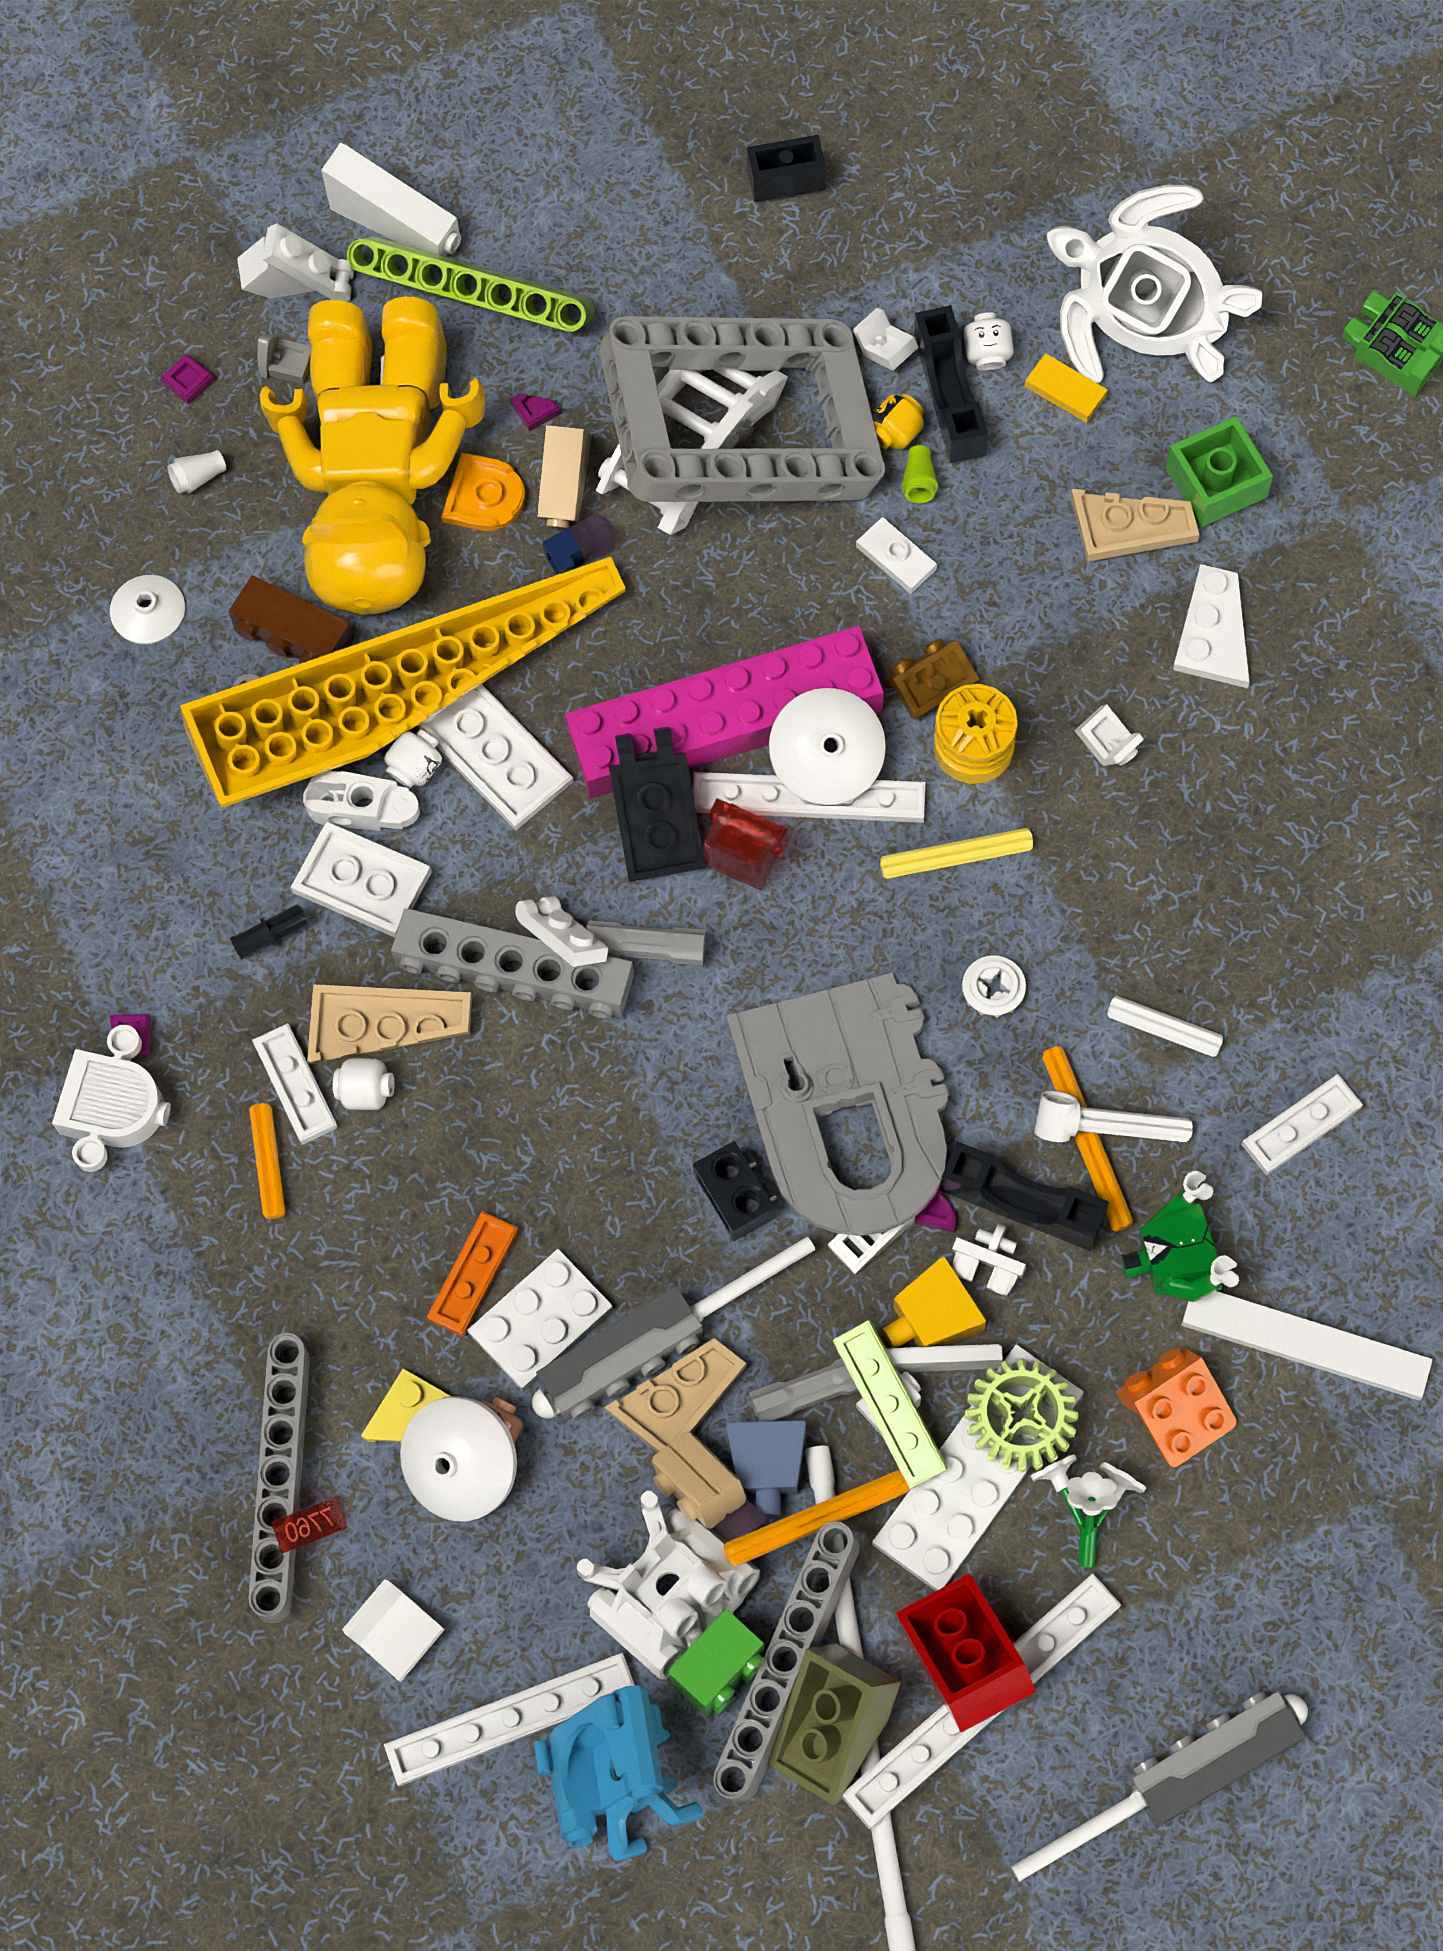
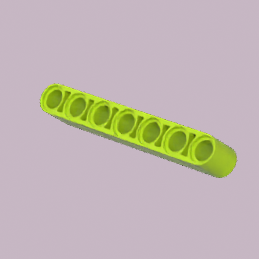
M366 237L355 240L349 245L347 250L348 263L358 272L560 330L573 332L587 327L595 316L593 303L583 295L379 237ZM365 245H368L374 253V259L371 264L367 263L362 256V250ZM399 255L404 256L408 262V269L405 274L400 272L396 266V259ZM434 264L439 266L443 273L439 284L434 282L430 275V269ZM468 274L472 275L477 282V289L474 293L469 292L464 284L465 277ZM502 284L507 285L512 292V298L509 303L502 301L499 296V288ZM536 294L542 295L546 300L547 305L544 313H540L534 308L533 299ZM570 304H575L580 308L581 319L578 323L573 322L568 316Z

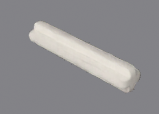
M1114 996L1108 1008L1107 1016L1111 1019L1212 1057L1218 1054L1223 1042L1221 1034L1120 996Z

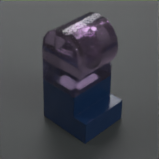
M591 516L543 541L545 558L557 575L577 568L593 558L601 559L611 554L615 544L612 524L605 517Z

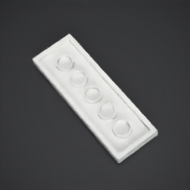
M1017 1344L1004 1360L1008 1361L1012 1371L1017 1370L1019 1359L1025 1360V1370L1032 1371L1034 1363L1039 1361ZM1042 1363L1040 1374L1045 1376L1051 1368ZM1001 1366L997 1370L1000 1376L1002 1375ZM1057 1373L1052 1383L1056 1385L1060 1381H1067L1069 1384L1068 1388L1061 1396H1075V1404L1066 1408L1073 1410L1083 1396L1084 1391ZM1011 1386L1000 1392L1002 1394L1008 1392L1013 1396L1021 1397L1026 1395L1031 1390V1387ZM1044 1395L1037 1410L1046 1420L1045 1425L1053 1430L1056 1425L1055 1412L1050 1401ZM990 1401L987 1407L988 1420L994 1432L999 1436L1006 1420L997 1411L998 1406ZM1031 1403L1020 1413L1014 1411L1015 1416L1012 1428L1023 1418L1028 1419ZM965 1415L939 1449L948 1469L911 1488L872 1542L874 1547L935 1591L948 1584L1032 1467L1031 1460H1026L1025 1472H1018V1461L1011 1460L1009 1468L1004 1470L1001 1468L1003 1456L999 1454L993 1462L987 1461L986 1457L991 1447L987 1446L983 1450H976L975 1442L982 1435H968V1427L976 1422L965 1419ZM1022 1434L1017 1436L1010 1444L1029 1446L1039 1443L1044 1439L1041 1437L1035 1439L1028 1434Z

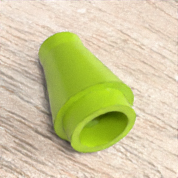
M923 445L913 446L909 449L908 461L901 483V490L905 494V498L913 503L931 501L938 490V483L931 460V451Z

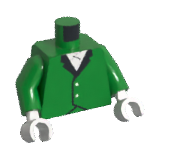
M1199 1171L1188 1173L1183 1183L1185 1191H1179L1146 1222V1225L1140 1228L1141 1250L1121 1255V1263L1126 1279L1149 1274L1156 1294L1167 1295L1188 1302H1197L1207 1295L1221 1290L1222 1283L1228 1287H1234L1238 1284L1239 1276L1233 1271H1229L1235 1268L1237 1263L1228 1256H1217L1201 1204L1195 1205L1196 1198L1207 1200L1213 1195L1212 1186L1206 1183L1198 1188V1185L1205 1180L1206 1175Z

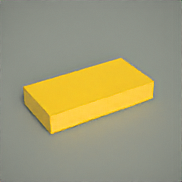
M1046 353L1026 378L1024 386L1085 423L1090 420L1108 393V389Z

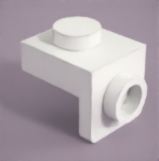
M876 308L853 330L863 355L892 371L919 348L915 337L891 326L884 310Z
M1108 705L1100 706L1075 730L1103 766L1113 764L1124 765L1137 754L1138 750L1135 747L1144 740L1140 733L1130 734Z

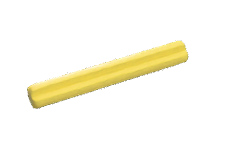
M1023 828L882 856L880 867L884 878L888 879L1032 850L1033 837L1030 829Z

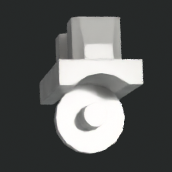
M998 1223L994 1234L979 1228L975 1240L988 1244V1249L956 1238L952 1248L953 1252L956 1253L952 1269L958 1278L972 1282L979 1262L993 1267L987 1289L1007 1296L1015 1285L1017 1277L1022 1279L1026 1270V1264L997 1253L998 1249L1013 1254L1017 1245L1016 1242L1003 1238L1006 1230L1005 1225Z

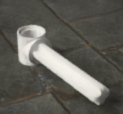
M1045 1091L1041 1095L1034 1133L1042 1139L1053 1142H1066L1070 1140V1136L1074 1137L1077 1131L1187 1142L1192 1137L1193 1126L1192 1121L1188 1118L1080 1107L1079 1101L1070 1094L1059 1091Z

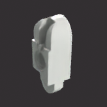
M329 770L312 776L303 794V803L309 817L322 825L329 822L338 827L381 831L382 827L403 829V827L412 825L420 814L418 800L409 791V788L397 786L396 781L350 772ZM326 797H332L334 801H325L323 799ZM363 798L373 800L366 807L355 806Z

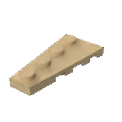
M313 984L307 1063L309 1065L470 1034L471 992Z

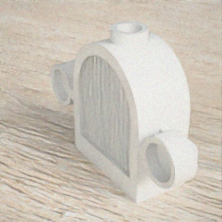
M119 1025L113 1028L107 1037L108 1047L114 1057L75 1049L52 1122L60 1135L80 1139L74 1145L72 1155L76 1164L87 1172L97 1171L105 1165L107 1150L104 1145L122 1148L138 1145L152 1136L159 1125L165 1126L170 1116L171 1104L163 1101L162 1094L151 1075L140 1065L130 1062L140 1052L142 1041L137 1031L129 1025Z

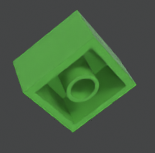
M1237 416L1169 447L1165 468L1185 501L1191 502L1194 516L1201 528L1268 498L1273 475Z
M726 1608L667 1671L670 1684L707 1719L713 1712L720 1716L736 1699L734 1689L743 1680L750 1684L755 1679L759 1667L764 1661V1643Z

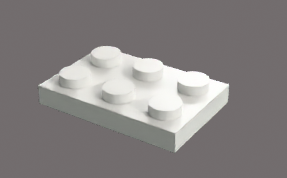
M326 822L295 878L291 890L296 895L395 937L404 908L413 909L432 871L431 867Z
M557 1249L467 1331L513 1382L524 1391L538 1379L536 1371L564 1355L613 1310V1306L566 1256Z

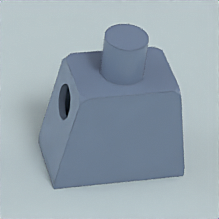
M805 1421L726 1423L734 1473L740 1479L745 1496H756V1517L760 1519L781 1517V1495H796L798 1492L806 1436Z

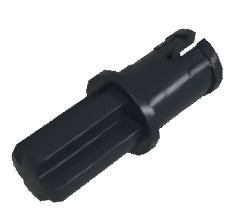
M294 905L267 920L262 917L260 919L261 923L236 936L230 937V940L242 960L271 943L274 946L277 945V940L306 926L308 918L300 905Z

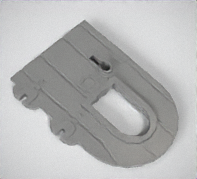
M893 973L726 1016L773 1178L782 1197L796 1213L814 1226L837 1234L862 1236L883 1233L905 1224L920 1213L935 1196L946 1166L947 1147L944 1129L938 1113L945 1109L950 1093L946 1084L932 1087V1083L943 1081L944 1075L936 1062L920 1058L914 1036L920 1034L923 1029L925 1016L920 1008L911 1011L907 1009L920 1004L918 995L911 987L905 984H896ZM793 1060L799 1085L802 1088L800 1091L791 1090L790 1077L787 1073L785 1062ZM872 1104L890 1159L891 1173L884 1183H880L871 1189L853 1190L839 1183L834 1175L817 1118L830 1115L832 1111L840 1110L843 1107L855 1105L860 1107Z

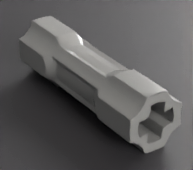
M588 920L586 929L591 931L596 938L608 947L607 956L668 960L675 964L703 966L706 930L677 927L671 930L623 926L616 922Z
M840 1358L828 1367L787 1382H776L749 1392V1397L758 1421L770 1422L787 1419L796 1411L839 1395L848 1396L859 1392L843 1359Z

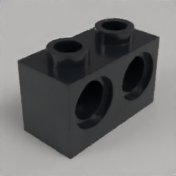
M735 1140L693 1163V1173L734 1242L776 1218L774 1205L778 1203V1199L768 1182L761 1185L754 1171L758 1170V1167L747 1148L741 1151ZM724 1166H732L738 1170V1174L729 1180L720 1178L717 1172ZM752 1199L758 1203L759 1207L752 1213H743L738 1210L737 1205L742 1200Z

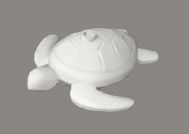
M1163 185L1134 193L1121 201L1113 209L1108 219L1112 232L1097 242H1094L1088 233L1070 226L1055 227L1047 232V242L1053 255L1068 267L1081 268V289L1069 291L1064 296L1060 309V333L1069 358L1077 371L1097 384L1102 382L1104 371L1093 338V322L1113 340L1139 353L1150 355L1186 353L1188 360L1197 373L1211 383L1224 373L1225 358L1212 342L1219 339L1226 332L1229 321L1228 312L1248 317L1261 308V290L1244 285L1223 286L1212 262L1197 245L1176 232L1147 224L1159 217L1197 207L1204 199L1199 189L1189 185Z

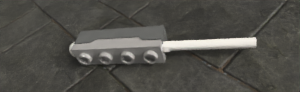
M805 1237L691 1307L677 1286L653 1299L536 1371L538 1380L546 1395L543 1394L541 1389L535 1392L532 1398V1407L535 1413L547 1419L560 1414L563 1421L571 1417L576 1421L587 1416L595 1409L594 1403L607 1395L609 1399L621 1395L630 1387L629 1381L641 1374L644 1377H649L665 1366L663 1360L676 1352L682 1356L695 1349L700 1344L699 1338L703 1336L701 1322L705 1316L815 1251L813 1243L808 1237Z
M1264 1691L1256 1694L1242 1703L1246 1711L1232 1719L1228 1713L1221 1715L1206 1725L1209 1731L1206 1735L1195 1741L1190 1734L1170 1747L1173 1753L1171 1756L1161 1762H1158L1154 1756L1135 1767L1133 1770L1137 1776L1129 1783L1133 1790L1131 1796L1012 1865L1011 1869L1019 1882L1142 1809L1146 1811L1156 1829L1300 1743L1306 1737L1300 1725L1305 1722L1308 1716L1307 1704L1301 1697L1294 1694H1287L1282 1697L1278 1691L1269 1697L1266 1696Z

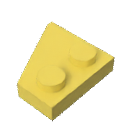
M402 1369L361 1437L367 1442L390 1441L400 1442L401 1444L407 1425L421 1408L438 1399L452 1396Z

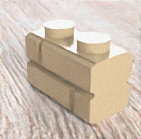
M685 1432L673 1441L671 1447L666 1446L653 1456L652 1463L657 1474L653 1477L656 1486L665 1497L668 1498L673 1494L678 1499L677 1505L690 1522L697 1518L706 1528L711 1529L725 1519L727 1513L731 1514L745 1504L746 1496L740 1479L692 1432Z

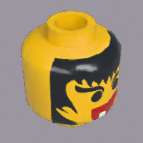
M891 394L871 413L879 447L883 449L888 447L894 450L904 449L924 428L923 408L914 398L907 394H902L901 396Z

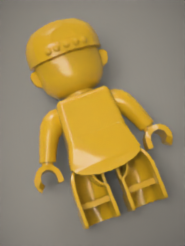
M405 296L394 298L383 307L381 333L385 344L382 385H370L373 344L362 310L353 303L343 300L320 301L309 310L310 378L321 421V451L315 448L303 425L308 408V402L303 389H294L293 402L288 405H278L274 392L267 386L263 387L260 393L263 414L267 418L272 430L279 434L287 460L297 480L308 490L316 493H328V497L322 501L315 517L312 519L311 525L307 527L302 538V543L305 547V571L309 586L324 604L348 613L375 615L388 612L402 606L418 592L425 575L426 559L424 547L430 543L431 537L427 525L417 518L411 504L416 499L417 489L432 486L444 476L457 452L465 429L477 425L483 419L486 411L484 388L476 378L469 382L470 391L467 395L456 399L452 398L449 384L445 383L447 343L438 311L433 304L417 297ZM441 402L444 411L432 433L425 441L432 422L430 409H434Z

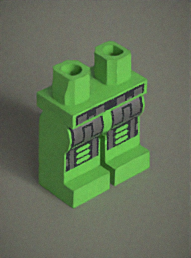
M1373 291L1365 301L1361 313L1373 319L1374 322L1370 326L1357 317H1353L1345 327L1342 338L1356 348L1354 358L1362 363L1365 361L1373 370L1416 397L1434 370L1443 361V324L1425 314L1417 305L1405 301L1406 297L1398 292L1389 299Z

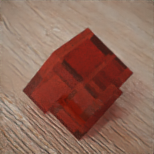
M716 798L710 810L712 828L703 843L705 866L762 891L778 857H782L788 845V827L773 823L741 809L733 803L730 804Z

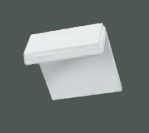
M384 1579L342 1630L346 1636L360 1645L401 1682L445 1629L400 1589Z

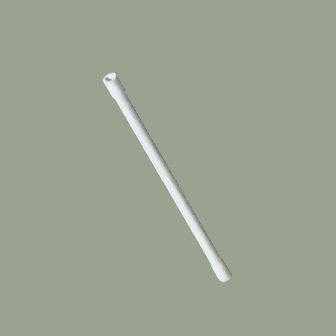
M815 1446L806 1449L805 1456L810 1485L814 1491L815 1503L819 1504L835 1497V1478L829 1446ZM842 1534L833 1536L829 1541L828 1548L830 1553H840L845 1549ZM828 1573V1579H829V1585H830V1583H831V1577H830V1574ZM848 1577L834 1610L839 1644L844 1649L863 1659L851 1583ZM878 1740L875 1741L860 1766L862 1776L881 1760ZM889 1812L871 1828L885 1909L884 1922L889 1951H916L911 1919L906 1909Z

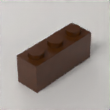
M251 575L228 611L234 630L240 636L251 641L257 638L265 642L272 652L283 657L289 654L299 659L300 664L348 648L354 640L349 622Z

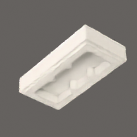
M883 517L856 541V547L910 594L937 570L936 562Z

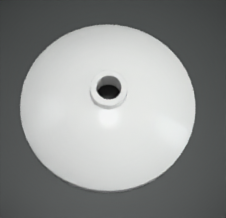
M835 688L814 689L791 700L775 719L769 738L770 760L780 782L800 799L820 805L840 804L861 795L877 778L885 757L884 731L875 712L858 696ZM827 738H833L837 742V749L833 753H829L824 749V741Z
M460 1396L445 1397L433 1401L421 1408L413 1416L402 1438L400 1458L405 1481L420 1504L441 1518L452 1521L479 1519L498 1508L512 1489L517 1471V1456L512 1436L501 1418L488 1406L479 1401ZM443 1458L449 1462V1471L445 1470L442 1465Z

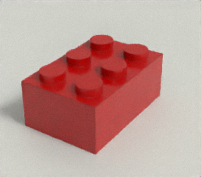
M970 1573L896 1612V1616L909 1644L961 1733L1036 1692L1024 1661Z

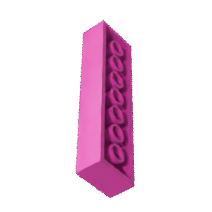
M856 626L565 713L568 734L589 798L592 799L613 792L608 765L620 763L615 741L616 735L630 733L634 755L657 751L653 729L669 726L674 754L685 752L688 768L691 769L769 745L771 729L778 714L791 700L807 691L820 688L844 690L861 698L875 713L883 711L884 692L860 626Z

